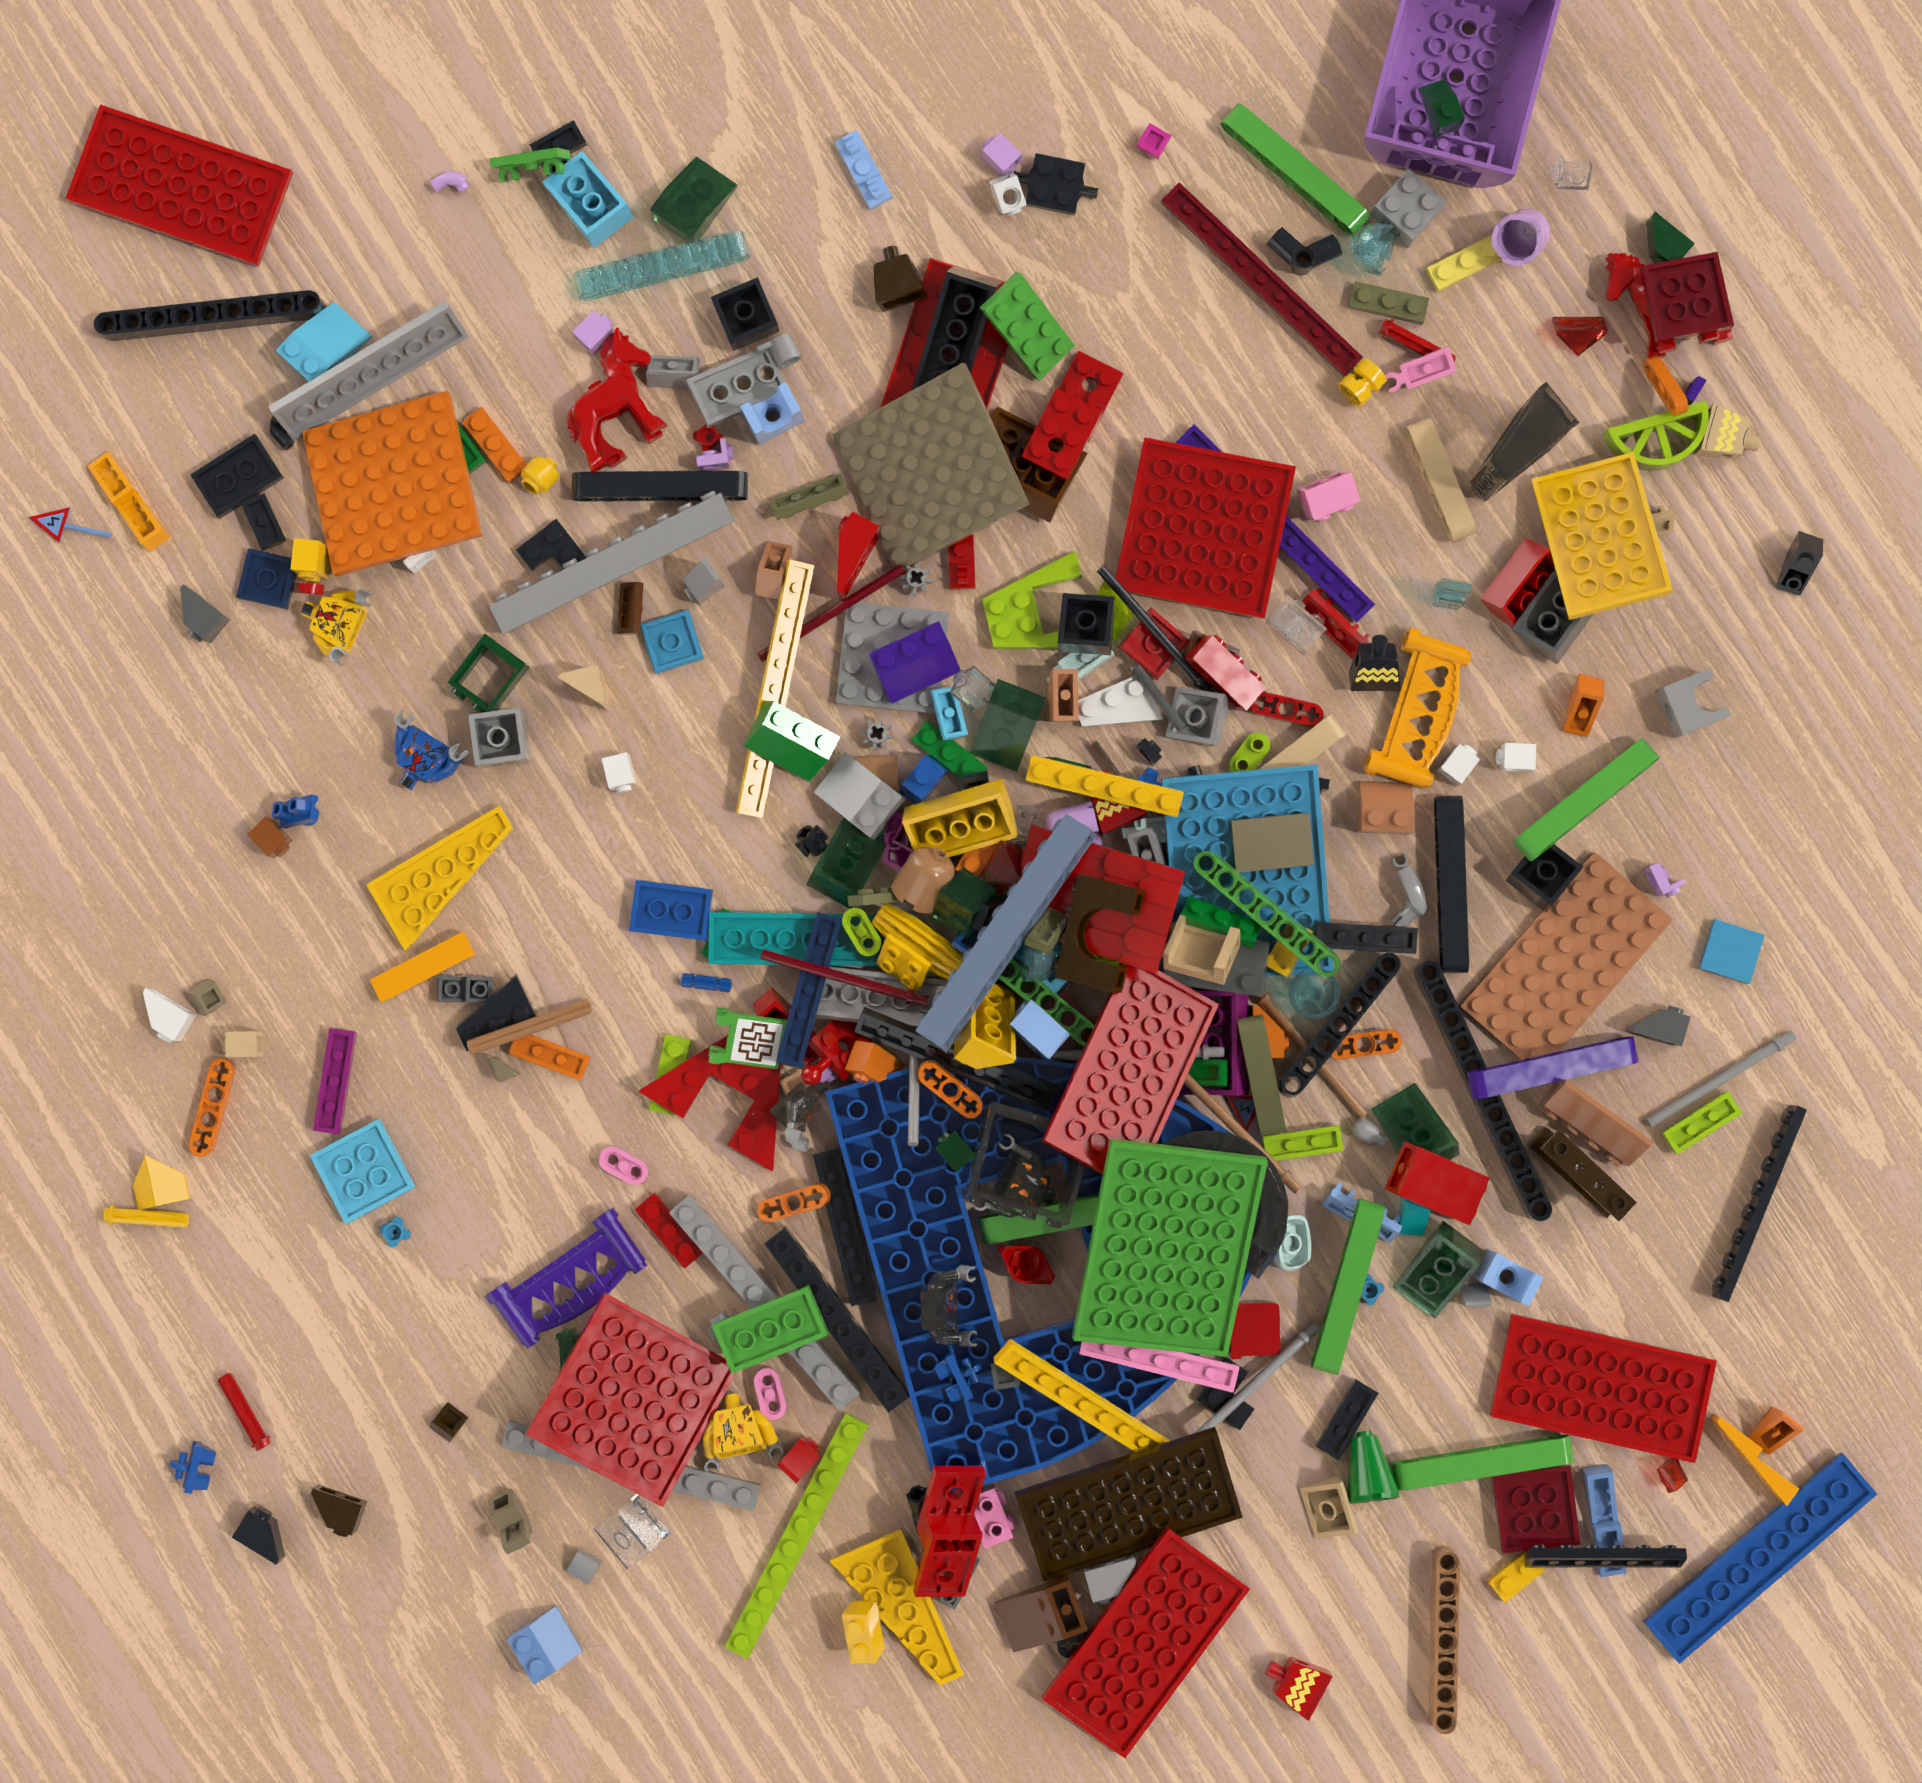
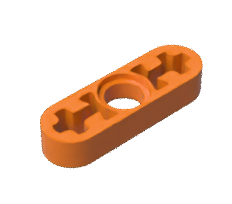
M1654 356L1644 360L1645 374L1671 415L1677 416L1688 412L1687 398L1659 356Z
M1395 1030L1350 1034L1345 1037L1341 1045L1350 1044L1348 1038H1352L1351 1047L1354 1054H1350V1049L1341 1050V1055L1338 1056L1337 1052L1334 1051L1330 1057L1341 1060L1393 1053L1401 1047L1402 1038ZM1387 1034H1390L1391 1038L1396 1039V1043L1392 1044L1391 1049H1389L1388 1045L1383 1044L1378 1045L1379 1051H1375L1376 1040L1373 1037L1374 1035H1378L1377 1040L1387 1039ZM1361 1037H1366L1371 1042V1047L1367 1052H1361L1357 1048V1041ZM1327 1042L1326 1051H1329L1330 1045L1329 1042Z
M927 1060L919 1066L918 1077L921 1083L966 1118H975L981 1113L982 1100L980 1096L934 1060ZM932 1067L935 1068V1075L939 1079H941L942 1075L946 1076L940 1081L938 1087L934 1086L937 1084L935 1078L932 1076L928 1077V1079L925 1078V1068L928 1070L932 1069ZM951 1082L957 1085L958 1091L955 1095L948 1096L943 1092V1086L946 1083ZM965 1091L966 1093L964 1094V1099H966L968 1102H972L973 1100H975V1107L977 1109L974 1110L971 1108L967 1111L965 1110L966 1103L960 1099L958 1104L955 1101H957L961 1097L962 1092Z
M814 1184L762 1200L758 1204L757 1214L762 1221L773 1222L823 1207L830 1201L831 1193L826 1185ZM815 1189L818 1193L822 1192L823 1197L820 1198V1203L818 1199L807 1202L806 1197L815 1194ZM790 1196H796L800 1200V1207L797 1210L789 1208L787 1201ZM768 1203L770 1207L781 1204L782 1209L774 1211L772 1216L770 1213L765 1212Z

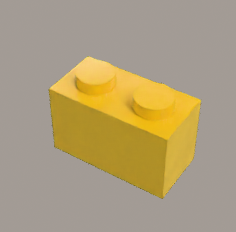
M294 538L291 570L297 573L299 578H304V581L308 583H320V580H328L330 559L327 546L321 541Z
M852 1601L842 1614L850 1664H875L885 1650L877 1601Z

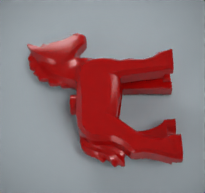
M1609 253L1608 257L1605 258L1608 262L1605 268L1609 271L1608 287L1605 292L1606 299L1610 302L1617 301L1621 294L1628 290L1631 300L1644 322V328L1649 339L1647 359L1654 356L1663 358L1666 356L1665 352L1675 351L1677 347L1674 340L1659 343L1655 341L1640 274V268L1645 264H1641L1638 257H1633L1631 254L1628 256L1626 253ZM1732 329L1698 335L1699 344L1713 340L1715 345L1733 339Z
M618 327L614 333H611L604 340V345L601 346L602 350H600L602 358L600 363L604 368L603 372L607 375V379L603 382L598 380L588 387L589 391L577 399L567 415V429L571 430L570 438L573 439L574 443L579 442L581 448L585 451L592 473L601 470L607 465H610L612 468L616 467L627 459L622 449L614 448L603 438L601 431L602 423L629 412L649 444L662 437L661 429L668 426L662 419L653 415L646 408L639 396L638 385L630 368L634 366L646 367L651 363L650 354L630 342L629 336H623Z

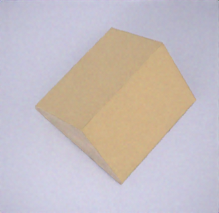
M597 665L560 673L558 679L565 685L604 709L610 710L611 703L604 673Z
M1338 1476L1300 1488L1315 1538L1358 1533L1343 1481Z

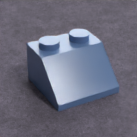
M557 1606L515 1630L507 1638L509 1645L533 1685L556 1672L583 1651Z

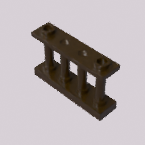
M1545 1128L1529 1145L1542 1160L1604 1218L1612 1215L1617 1221H1620L1637 1203L1559 1129L1553 1133L1549 1128Z

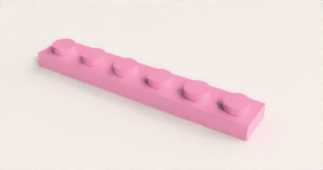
M1081 1342L1079 1351L1081 1355L1229 1392H1234L1239 1371L1238 1365L1184 1352Z

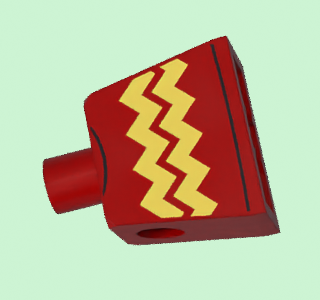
M1090 796L1101 836L1147 814L1145 809Z
M1289 1657L1284 1667L1271 1660L1265 1671V1675L1276 1681L1273 1686L1275 1695L1308 1721L1333 1677L1329 1670L1294 1657Z

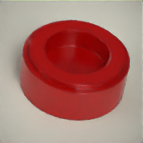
M298 582L297 592L322 595L324 594V585Z

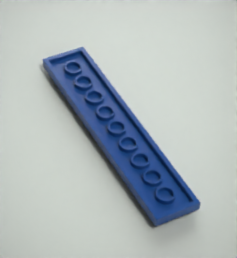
M1840 1452L1799 1487L1798 1492L1788 1506L1780 1503L1643 1620V1622L1676 1662L1680 1664L1872 1500L1877 1493L1847 1457Z

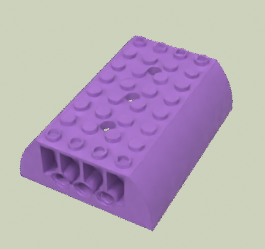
M1401 0L1364 137V145L1368 152L1380 163L1410 169L1411 171L1476 188L1494 187L1512 180L1518 168L1561 0ZM1464 24H1471L1475 29V33L1472 35L1465 34L1462 31V26ZM1452 72L1460 73L1462 81L1460 83L1452 82L1449 74ZM1444 79L1456 93L1465 120L1459 130L1435 137L1418 88Z

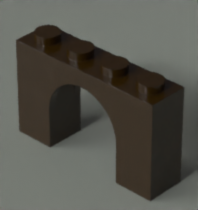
M1079 874L1072 888L1074 894L1073 901L1068 907L1066 914L1068 920L1067 927L1061 935L1060 943L1062 948L1060 956L1055 961V977L1112 993H1122L1128 967L1103 961L1095 957L1087 947L1085 930L1091 917L1104 909L1140 916L1146 890Z

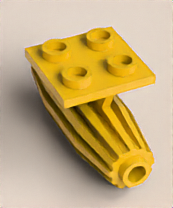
M888 903L882 906L872 921V924L886 938L876 964L884 972L900 980L905 987L915 990L916 993L921 990L928 971L947 980L952 971L958 970L963 963V955L947 939L915 916Z

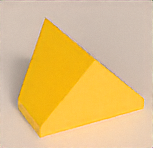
M146 1155L144 1156L133 1183L138 1210L190 1199L185 1173H181Z

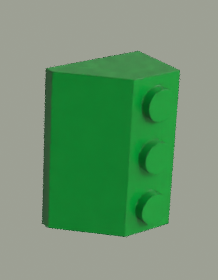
M765 700L743 747L799 777L811 781L829 760L840 736L775 701Z

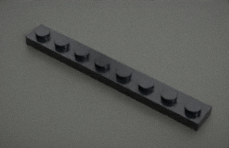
M863 1008L854 1032L922 1060H934L949 1071L1049 1111L1058 1090V1085L1006 1064L980 1069L962 1064L954 1059V1043L948 1052L945 1053L921 1037L915 1031L916 1027L869 1008Z
M1790 1105L1781 1115V1128L1779 1132L1774 1134L1771 1140L1772 1150L1770 1155L1766 1156L1762 1162L1761 1170L1763 1172L1761 1177L1753 1184L1751 1190L1753 1196L1750 1204H1746L1742 1211L1741 1218H1743L1741 1226L1733 1233V1246L1722 1260L1724 1268L1721 1275L1717 1276L1713 1282L1712 1290L1714 1292L1712 1296L1726 1302L1730 1301L1807 1109L1798 1105Z

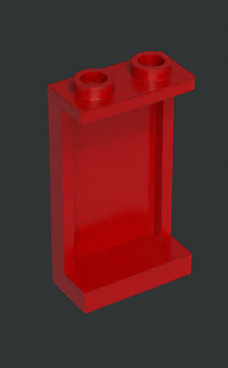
M1404 1141L1384 1190L1462 1223L1471 1225L1482 1196L1486 1192L1490 1177Z

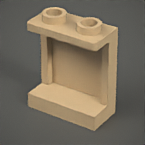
M1180 915L1177 923H1172L1169 931L1170 939L1168 943H1165L1161 958H1164V969L1224 985L1240 947V929L1230 927L1228 934L1223 935L1186 925L1185 916Z

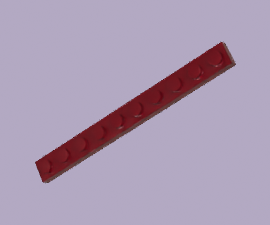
M1180 182L1162 199V205L1343 377L1362 360L1363 356Z

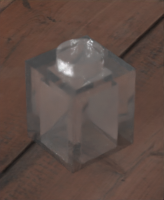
M972 666L965 671L960 670L954 676V684L950 693L972 712L989 702L996 684L978 668Z

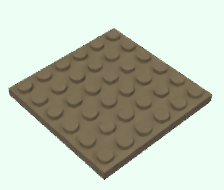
M961 363L832 434L871 521L880 528L879 539L893 568L901 564L905 570L907 565L911 567L1030 504L965 363Z

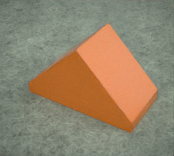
M1771 1407L1749 1435V1439L1770 1455L1803 1432L1804 1428L1783 1411Z

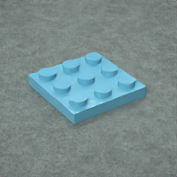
M381 1119L373 1121L310 1155L345 1225L416 1188Z

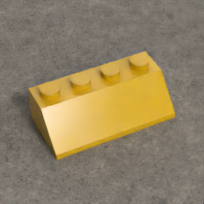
M1002 779L908 806L904 809L902 823L914 851L921 847L939 848L948 857H952L1018 837L1011 800Z
M995 982L954 1041V1059L975 1069L1014 1063L1016 1060L1015 1030L1009 1025L1015 1018L1014 991Z

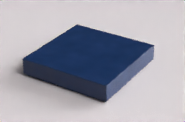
M248 548L236 598L288 610L297 573L291 570L292 558Z

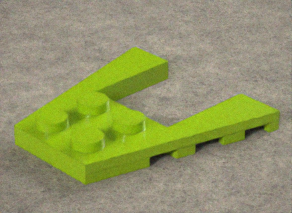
M1076 551L982 599L994 650H1027V648L1052 650V648H1059V631L1043 634L1033 590L1082 578Z

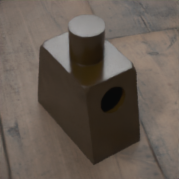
M897 246L884 248L883 255L885 260L875 263L873 266L875 301L879 308L885 312L928 298V293L909 255H899Z

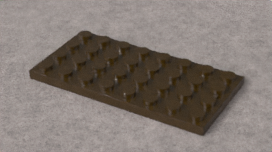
M1215 1427L1014 1491L1044 1582L1151 1548L1166 1527L1179 1536L1184 1537L1243 1518Z

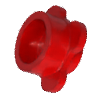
M705 424L699 431L693 433V439L700 443L703 452L711 451L716 444H721L720 438H723V435L716 431L715 425L707 428ZM707 435L711 436L709 440L706 439Z

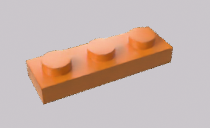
M480 407L462 421L509 484L521 475V471L527 464L483 407Z
M532 1034L514 1040L508 1053L580 1081L583 1080L591 1056Z

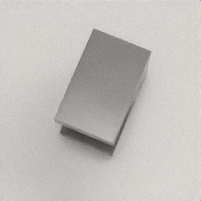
M1711 668L1655 691L1675 738L1731 716L1728 707H1722L1709 712L1700 708L1696 703L1695 691L1699 684H1703L1714 677Z

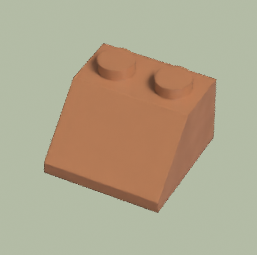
M1359 781L1357 833L1410 835L1413 833L1414 802L1410 784Z

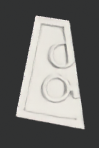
M1136 675L1078 700L1081 727L1163 720L1155 700Z

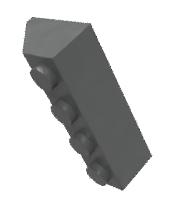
M1554 569L1513 626L1512 631L1535 652L1558 664L1593 614L1572 620L1568 619L1557 574Z
M1168 931V935H1167V939H1166V942H1165V943H1168V941H1169V939H1170V938H1169V931ZM1256 939L1253 948L1240 944L1224 985L1165 970L1164 958L1160 960L1159 971L1190 987L1262 996L1265 991L1271 941Z

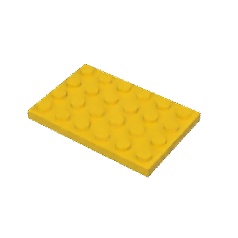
M1634 452L1531 479L1569 620L1673 594V588Z

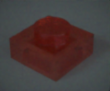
M1669 1458L1657 1469L1659 1478L1668 1493L1678 1491L1688 1481L1678 1459Z

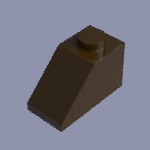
M319 1484L312 1488L311 1495L326 1527L334 1529L333 1533L342 1537L352 1536L357 1532L367 1504L366 1500Z

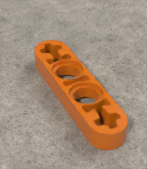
M228 1058L215 1059L209 1067L189 1140V1149L195 1156L203 1157L210 1155L215 1149L236 1072L235 1064ZM225 1063L228 1073L222 1075L221 1081H226V1084L212 1083L213 1079L219 1080L220 1071L217 1070V1066H222ZM214 1087L222 1091V1098L218 1102L212 1101L209 1097V1092ZM207 1112L215 1116V1123L212 1127H207L203 1124L202 1118ZM199 1129L212 1131V1135H206L204 1143L208 1144V1148L200 1151V1147L196 1145V1142L202 1141L204 1133H199Z

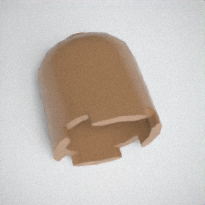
M921 847L909 856L894 878V882L891 885L892 892L901 903L906 900L913 904L914 907L912 909L914 911L924 914L933 913L953 881L955 874L953 863L943 850Z

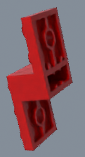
M1078 350L1059 389H1055L1021 459L1067 481L1086 443H1089L1124 373ZM1086 379H1092L1097 387L1094 391L1088 392L1083 389L1082 383ZM1050 441H1061L1063 449L1057 453L1052 452L1048 447Z
M933 1466L916 1527L924 1547V1552L913 1588L915 1597H965L983 1537L974 1514L986 1476L984 1466ZM958 1487L954 1493H949L951 1489ZM948 1571L945 1573V1575L940 1576L942 1572Z

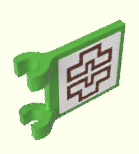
M717 1008L715 1015L716 1025L730 1026L725 1049L718 1046H710L708 1053L709 1063L721 1064L728 1062L778 1069L779 1064L776 1063L787 1020L740 1014L725 1008Z

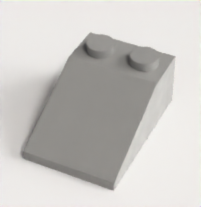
M844 752L814 791L817 796L874 840L905 801L902 795L846 752Z

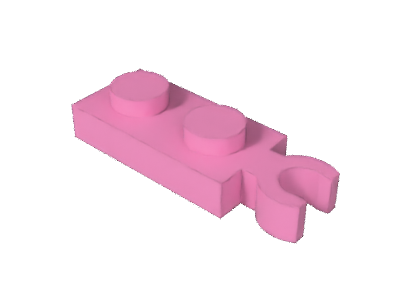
M1449 346L1402 363L1399 365L1401 372L1390 371L1385 376L1386 379L1390 377L1396 379L1397 383L1388 388L1389 392H1395L1401 387V384L1406 383L1409 390L1457 372Z

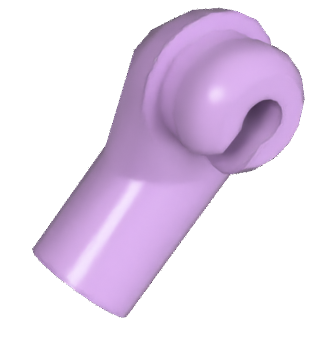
M447 171L430 180L436 192L449 185L455 186L459 192L465 191L469 187V183L466 181L467 177L463 173Z

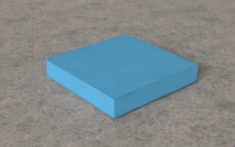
M689 610L641 624V631L655 674L704 659Z
M1713 919L1698 969L1750 984L1765 935Z

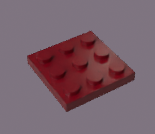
M1718 252L1641 266L1640 274L1656 343L1732 329L1734 327Z
M1569 1464L1492 1476L1499 1540L1503 1554L1528 1551L1529 1548L1535 1545H1545L1547 1548H1556L1561 1545H1581L1572 1471Z

